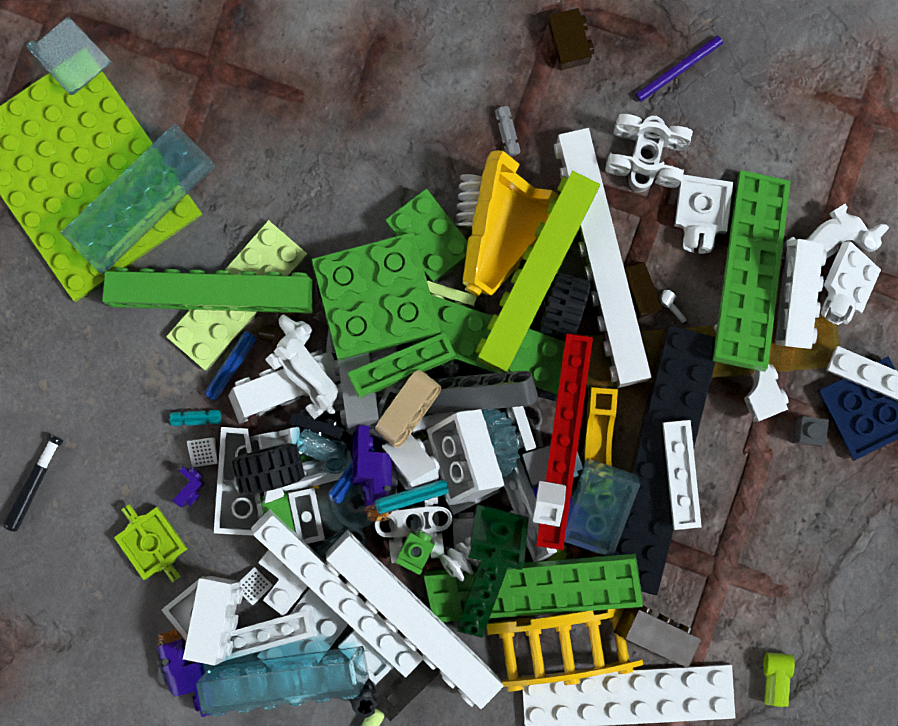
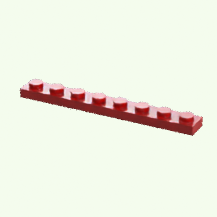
M566 334L545 482L566 486L565 502L560 527L539 523L536 547L563 550L593 337Z

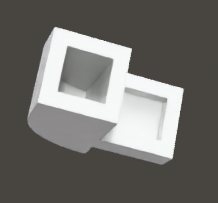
M299 427L249 437L252 452L276 445L292 443L297 444L299 454L304 453V439Z

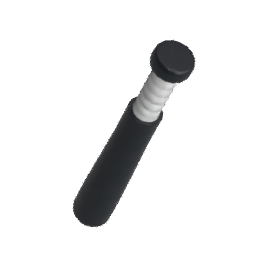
M53 434L48 435V443L39 462L35 463L3 523L5 529L16 532L19 529L48 470L47 466L58 445H62L63 439Z

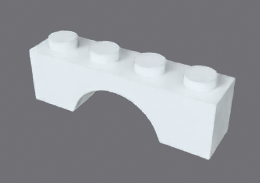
M716 324L715 326H713L716 333H717V325H718V324ZM768 364V369L765 372L754 370L755 380L753 387L744 397L753 421L758 422L788 410L786 405L789 403L788 397L783 389H779L776 382L778 374L772 364Z

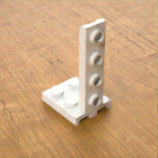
M524 407L506 408L505 413L509 425L514 424L516 429L513 438L517 450L522 449L523 454L534 451L536 444ZM458 412L436 413L426 417L424 415L411 434L429 429Z

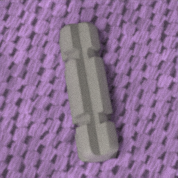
M508 106L499 107L495 110L497 120H500L498 126L502 142L506 143V146H504L505 153L510 157L518 155L520 147L519 143L515 141L517 140L513 119L509 118L512 116L510 108Z

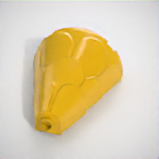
M500 150L490 152L486 159L478 203L474 212L472 235L468 238L463 284L466 285L465 290L476 296H480L481 293L492 295L520 266V261L528 246L534 247L538 239L534 234L540 222L546 223L549 217L546 210L551 200L559 198V195L553 190L534 188L516 174L520 164Z

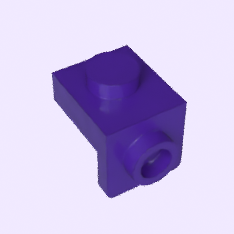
M182 466L179 471L190 481L172 500L180 508L186 505L191 507L200 497L198 491L205 485L200 480L203 475L192 466L189 469Z

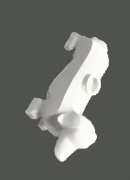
M843 204L829 213L832 219L818 226L806 240L823 243V250L827 252L826 258L836 253L835 247L845 241H851L862 251L870 253L881 246V237L889 229L888 225L880 224L869 230L859 217L846 213L848 207L846 204ZM792 237V238H790V239L787 240V241L796 240V239H795L794 237ZM787 241L783 243L781 259L784 260L786 254Z
M281 315L279 325L286 336L278 342L274 353L265 360L274 370L283 366L286 375L309 394L314 405L309 404L305 409L314 420L324 411L334 414L333 406L337 400L338 388L326 375L323 364L315 361L304 346L312 331L310 325L303 321L295 322L286 315Z

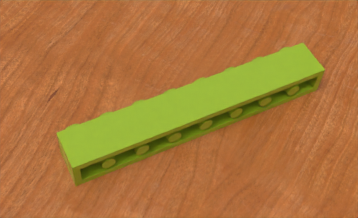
M573 170L569 178L566 176L562 178L557 189L561 192L559 198L551 200L546 210L549 217L546 223L540 222L534 234L538 239L534 247L528 246L522 258L526 260L523 269L517 268L511 282L515 285L511 293L506 291L499 305L503 307L500 315H493L487 327L491 332L487 340L481 339L475 351L479 354L478 362L499 372H508L601 184Z

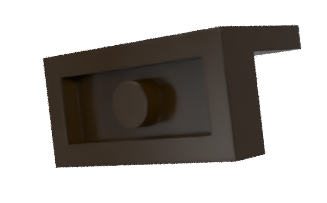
M645 261L631 267H624L637 318L641 319L662 311V304Z

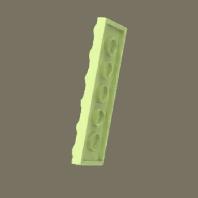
M268 220L224 271L231 272V275H240L242 271L255 272L256 275H266L267 272H279L282 276H290L308 254ZM189 310L166 337L207 371L258 312Z

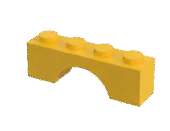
M593 387L589 389L581 493L611 494V450L618 389Z

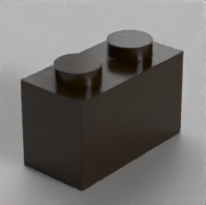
M579 8L549 15L547 24L560 71L589 64L594 54V46L592 40H587L585 30H588L585 15L580 14Z

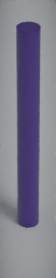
M718 35L638 91L635 94L636 98L640 102L648 98L723 44L722 39Z

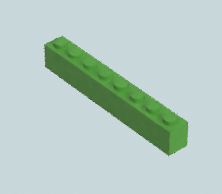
M115 268L114 272L105 271L102 302L111 308L313 313L315 282L306 273L300 272L292 273V276H282L279 272H267L266 275H256L255 272L242 271L240 275H231V272L222 270L215 271V274H206L202 270H190L189 274L180 273L179 270L166 269L165 273H155V270L146 268L140 269L139 272H130L126 268Z

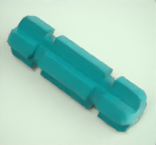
M209 410V412L186 411L184 414L182 412L170 413L171 426H182V424H185V426L207 425V423L220 424L222 419L219 410Z

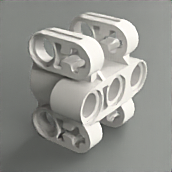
M620 114L616 120L613 134L620 138L636 141L633 155L630 157L610 152L605 171L617 176H627L629 174V186L636 192L646 191L651 186L654 178L656 179L655 183L658 185L677 188L682 182L684 169L681 170L673 166L664 165V162L659 163L662 148L666 147L676 151H685L690 145L693 131L682 126H670L668 128L658 116L647 117L641 124L642 119L640 117ZM649 149L653 153V158H643L641 150ZM638 173L645 175L647 183L639 184L635 180V175Z
M438 497L425 500V507L396 509L381 514L375 521L377 533L383 537H394L389 539L392 563H396V557L403 546V537L408 536L410 530L417 532L420 529L432 536L431 540L435 542V546L431 551V558H440V555L445 554L442 532H437L445 530L450 526L452 515L445 507L433 506V504H438ZM437 511H443L448 516V521L443 526H438L439 517ZM411 514H416L421 518V526L417 529H411L406 524V519ZM385 517L390 518L389 526L391 532L389 533L382 531L380 528V522Z

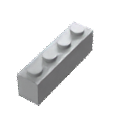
M330 336L332 351H335L332 336ZM371 353L338 361V359L333 360L336 376L340 375L341 384L337 385L339 400L344 401L345 408L340 409L343 425L348 426L350 433H353L358 425L369 426V430L375 429L380 420L377 392L358 399L347 376L348 372L372 363Z

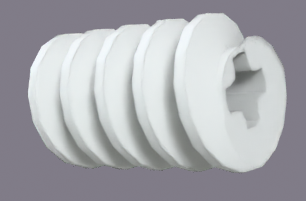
M463 174L460 176V179L465 182L459 184V189L463 193L458 194V199L463 203L457 204V209L463 213L456 214V220L461 223L455 226L462 230H472L482 176Z
M471 537L466 538L464 544H457L456 550L451 548L447 551V555H440V561L448 574L452 577H457L461 582L465 580L463 572L465 571L470 576L473 575L471 566L474 565L478 568L480 560L468 558Z

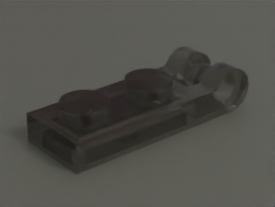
M422 660L407 677L400 674L375 698L377 702L376 707L380 706L386 713L385 717L392 721L440 674V669L436 667L433 670ZM391 694L399 700L394 706L387 699Z

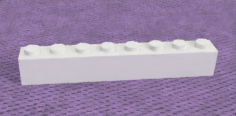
M271 509L251 527L253 535L404 677H407L423 660L419 649L413 651L404 642L402 633L399 630L396 633L392 631L384 622L383 615L380 612L375 614L365 604L364 597L360 593L355 595L346 586L345 579L341 575L337 577L326 566V561Z

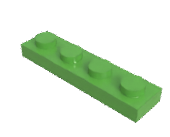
M444 332L348 372L347 376L358 399L410 378L417 370L425 372L455 359L456 354Z

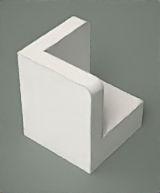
M539 481L533 522L560 527L565 502V485Z

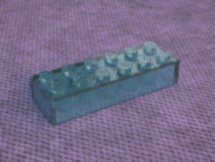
M174 123L83 210L61 234L97 271L105 274V271H108L216 166Z
M364 646L211 666L199 679L196 686L202 715L212 713V716H221L228 711L237 710L238 713H246L257 707L270 710L277 708L281 704L288 703L289 706H299L304 704L305 701L315 700L316 703H324L335 697H341L343 700L352 699L360 694L369 678Z

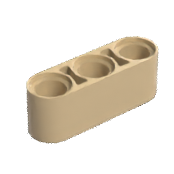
M422 370L414 372L378 421L375 431L395 448L400 447L408 439L438 397L441 386Z

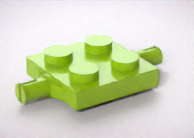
M131 504L125 506L126 508H123L121 511L130 523L114 539L143 580L148 579L156 572L164 570L171 582H175L181 575H179L172 564L178 556L188 550L187 546L159 507L154 508L146 515L138 516Z

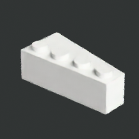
M322 350L311 353L315 361L323 364L326 375L335 385L339 384L341 379L340 375L336 376L334 358L331 351L323 353ZM273 368L259 373L260 378L251 381L248 377L235 382L236 387L228 395L239 424L247 422V418L253 414L261 416L275 409L279 404L285 406L299 400L300 396H309L307 392L286 375L284 369L275 372Z
M221 427L214 533L253 535L251 527L263 516L260 494H240L232 466V461L236 457L252 452L248 429Z

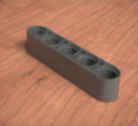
M530 371L436 378L433 380L441 386V391L425 414L528 406L537 401L538 394Z

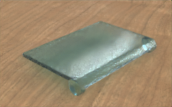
M69 16L37 43L30 41L27 44L29 51L70 95L77 93L112 63Z

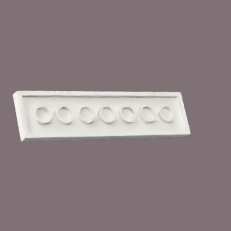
M732 665L633 669L634 672L629 674H618L617 671L579 679L580 683L574 685H564V681L523 686L524 726H606L735 718Z

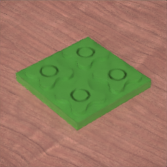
M414 232L312 259L338 361L441 334Z

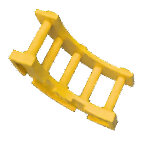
M624 608L558 613L544 618L507 619L487 624L488 635L499 634V638H502L508 679L501 680L504 685L503 687H507V691L511 692L522 690L523 686L561 681H564V685H574L580 683L579 679L617 671L618 674L633 673L634 667L643 665V659L629 660L626 639L614 633L619 661L605 665L599 632L600 620L607 618L613 622V629L615 630ZM585 623V627H588L594 667L575 670L569 630H571V625ZM555 627L556 632H559L565 672L545 675L539 634H541V629ZM525 631L526 636H529L535 676L518 677L512 638L515 636L514 632Z

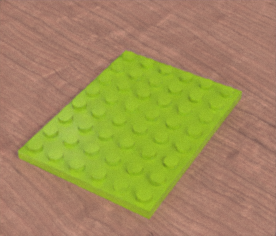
M87 48L0 106V196L74 302L79 301L104 283L105 271L114 272L115 268H127L203 215Z

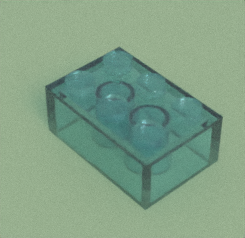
M587 458L569 506L564 542L606 556H613L640 487L638 476Z

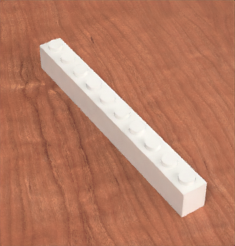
M589 128L559 134L557 143L554 144L556 158H561L563 168H560L561 179L564 176L569 178L573 170L601 184L578 230L581 241L578 242L581 257L585 256L587 266L584 267L586 280L592 282L594 290L590 292L591 301L594 307L598 306L600 316L596 317L598 329L600 332L604 331L606 341L603 342L605 356H610L612 366L609 367L611 380L617 383L618 388L649 381L651 374Z

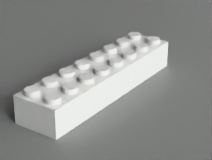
M347 530L325 552L326 566L337 577L342 574L346 578V586L355 595L361 593L365 597V604L375 614L380 611L384 615V622L392 631L396 633L400 630L403 633L404 642L413 651L419 649L421 651L420 654L423 656L422 659L433 670L438 667L443 680L451 688L457 686L459 688L458 691L462 694L461 697L471 707L476 704L482 709L501 690L504 685L497 674L352 533Z

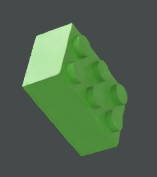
M427 189L385 220L387 227L395 237L414 232L425 276L430 282L437 283L465 262L468 241Z

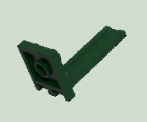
M481 505L476 506L468 558L480 560L458 623L457 632L483 638L508 567L518 570L523 568L529 517Z

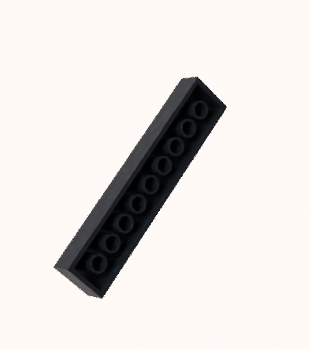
M665 326L608 555L636 554L641 591L656 596L658 595L674 531L662 423L691 420L694 449L716 362L713 361L716 337L674 326Z

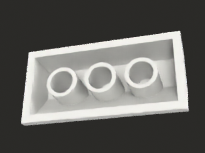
M802 239L787 241L775 345L812 349V344L816 343L817 328H814L815 318H818L820 314V302H817L818 292L822 291L824 282L823 276H820L821 266L825 265L827 257L826 250H823V243Z

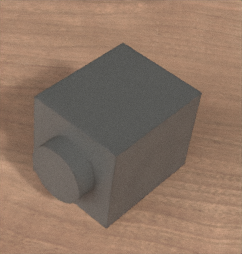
M804 416L797 417L795 419L793 443L818 447L826 446L829 420Z

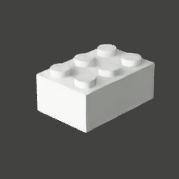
M481 409L455 413L427 429L435 459L440 466L441 480H445L449 488V492L446 494L449 506L475 501L505 486Z
M215 576L199 578L183 659L215 666L225 661L226 657H230L233 649V641H230L232 630L235 631L238 623V615L235 614L236 606L241 604L243 598V589L240 588V581Z

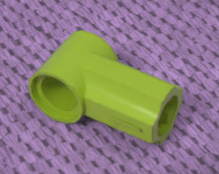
M765 653L763 662L764 675L766 676L764 704L777 707L789 706L790 678L793 677L795 669L793 654Z

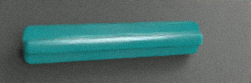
M440 480L380 498L375 501L377 512L383 514L445 495L449 492V488L445 480Z

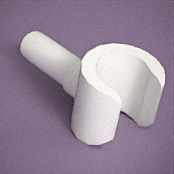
M664 290L659 297L662 306L669 308L680 322L684 323L687 319L677 306L673 304L677 296L670 290Z

